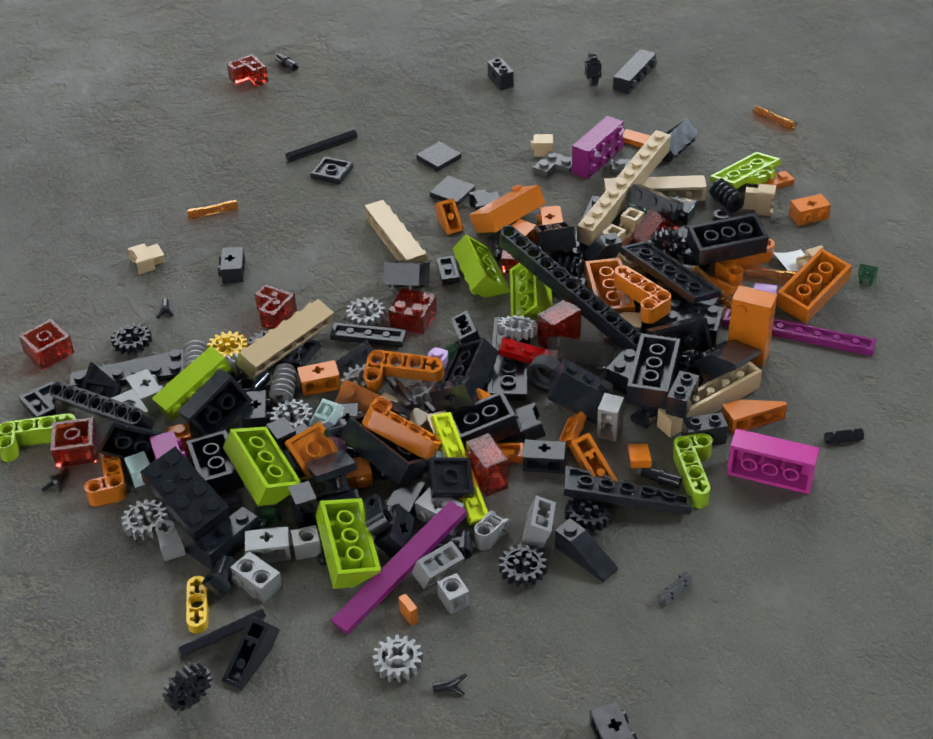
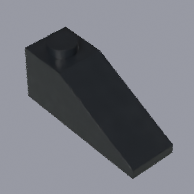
M569 518L555 529V548L600 581L604 582L618 570L616 564L588 531Z
M251 616L221 681L243 690L270 653L280 629Z

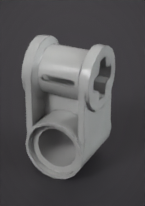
M493 510L489 511L474 527L475 547L483 551L491 549L501 537L506 535L510 528L511 520L497 516Z
M171 520L158 522L155 530L164 561L167 562L186 555L182 540L177 533L174 523Z

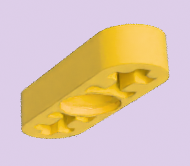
M194 576L187 582L186 622L189 631L195 634L202 633L208 628V589L202 584L204 580L202 576ZM196 586H199V593L195 591ZM197 601L203 602L200 607H192V604ZM196 616L200 618L198 624H196Z

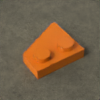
M345 379L335 403H358L359 411L367 413L374 399L381 395Z

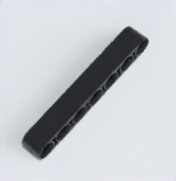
M61 381L53 383L50 387V396L73 408L110 421L145 429H151L154 425V418L138 407Z

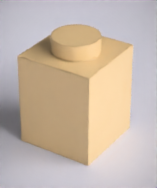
M534 134V141H531V150H534V157H544L549 151L553 152V134Z

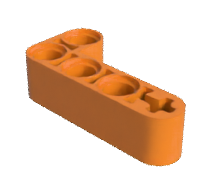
M769 239L766 253L717 262L715 264V276L719 280L733 285H742L743 272L773 259L775 242Z
M627 266L615 268V288L641 304L640 319L643 323H655L670 313V292Z
M374 350L368 355L363 376L369 390L379 391L384 385L386 376L437 382L443 379L444 368L442 361L437 357Z
M376 397L371 403L362 424L367 429L425 460H428L429 457H434L442 443L439 437L390 411L392 408L391 402L385 398Z
M100 454L104 477L89 480L84 485L86 496L91 506H102L124 500L127 497L128 491L121 458Z

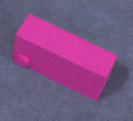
M736 429L730 445L727 475L810 494L820 448Z

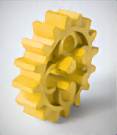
M231 331L228 334L221 332L220 336L214 335L215 339L210 338V343H207V349L212 346L224 357L229 355L231 359L233 353L238 355L242 348L248 347L247 338H244L243 334L239 335L238 332L232 334Z

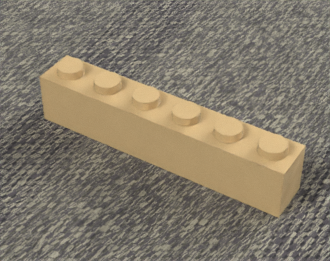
M704 175L648 177L642 184L669 197L675 198L680 194V196L692 200H706L707 186ZM604 178V192L616 178Z
M384 200L364 205L366 220L398 261L426 262L428 260L427 252L420 247L418 241H415L412 233L407 231L404 223L399 221L397 214L392 212L391 207Z
M319 299L313 303H308L303 310L295 312L287 321L283 320L278 327L270 329L265 336L257 338L249 347L242 348L238 353L236 365L254 379L329 326L334 312Z
M748 361L739 368L698 387V394L686 418L716 413L722 409L723 404L737 401L760 388L762 370ZM659 408L657 427L671 438L681 432L682 418L666 414V409Z

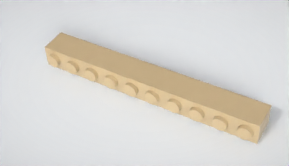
M655 130L577 225V242L590 246L602 235V232L629 202L627 198L632 185L643 184L669 152L671 135Z

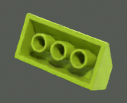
M465 234L452 250L455 254L454 258L458 261L459 268L465 276L464 279L469 284V290L474 295L478 294L483 298L509 293L510 288L495 258H493L491 250Z
M520 263L511 268V317L514 315L517 317L524 316V318L535 320V323L540 325L553 316L552 290Z
M210 346L153 396L152 399L168 421H173L181 415L178 410L219 368L228 372L231 367L226 358Z
M267 427L230 429L223 449L257 506L277 504L289 496L288 487L300 484L301 481Z
M362 498L320 501L315 517L333 589L355 587L379 574L381 568L372 534L365 524L366 517Z

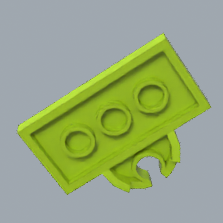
M755 152L711 175L710 181L714 183L716 180L723 178L736 189L746 183L768 182L767 178H774V169L781 165V159Z

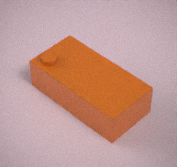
M516 185L512 187V191L469 214L476 233L497 232L504 226L513 223L546 204L539 185Z
M821 248L777 292L776 306L807 324L849 280L852 265Z
M621 258L585 261L587 288L618 314L625 311L635 312L633 299L614 286V270L618 266H623Z
M739 285L732 299L728 343L736 340L758 349L761 354L751 359L750 362L763 367L770 350L777 294Z

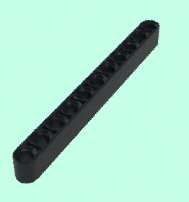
M513 226L501 228L499 244L502 249L622 350L628 347L637 351L641 332L516 228Z

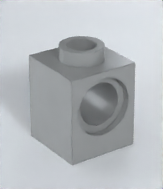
M316 525L290 530L296 560L315 557L321 553L320 546H322V542Z
M457 573L437 581L438 597L450 614L470 606L469 590Z

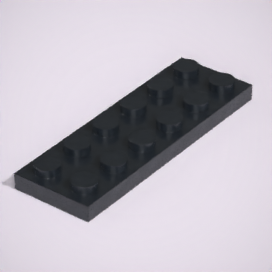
M649 241L621 246L620 254L625 256L627 260L638 265L640 269L645 270L650 276L661 281L663 285L674 290L676 294L687 299L689 303L697 304L720 297V289Z
M494 317L492 346L498 351L502 337H504V335H499V332H497V323L502 317ZM528 337V340L524 338L521 340H518L517 338L513 339L515 341L530 344V337ZM498 355L496 363L489 374L488 393L494 395L503 391L506 399L527 400V369L529 364Z

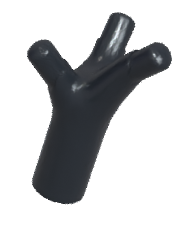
M164 298L162 300L161 310L156 316L157 319L164 313H168L170 316L174 315L169 309V299Z
M62 467L56 475H50L51 481L42 488V491L44 492L53 485H56L58 492H61V482L69 473V469Z
M464 673L451 680L432 683L433 692L448 690L464 696L465 692L458 687V684L467 675Z

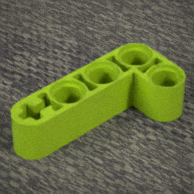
M60 414L8 421L0 424L1 460L4 462L14 461L19 455V448L21 446L77 438L80 430L76 417L73 414Z
M705 433L680 436L674 440L673 460L679 475L683 476L682 483L687 495L691 496V504L695 508H705L708 506L710 498V484L700 462L708 460L711 456L712 437Z

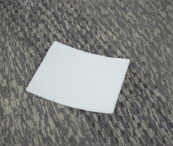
M802 250L787 253L774 252L775 256L787 270H800L796 265V259L805 255Z

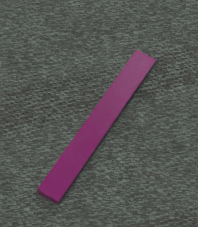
M731 309L726 310L722 325H730ZM775 318L773 321V336L873 356L876 339Z
M450 500L381 569L379 574L375 575L331 618L332 624L349 635L413 570L417 560L428 555L467 516V511Z

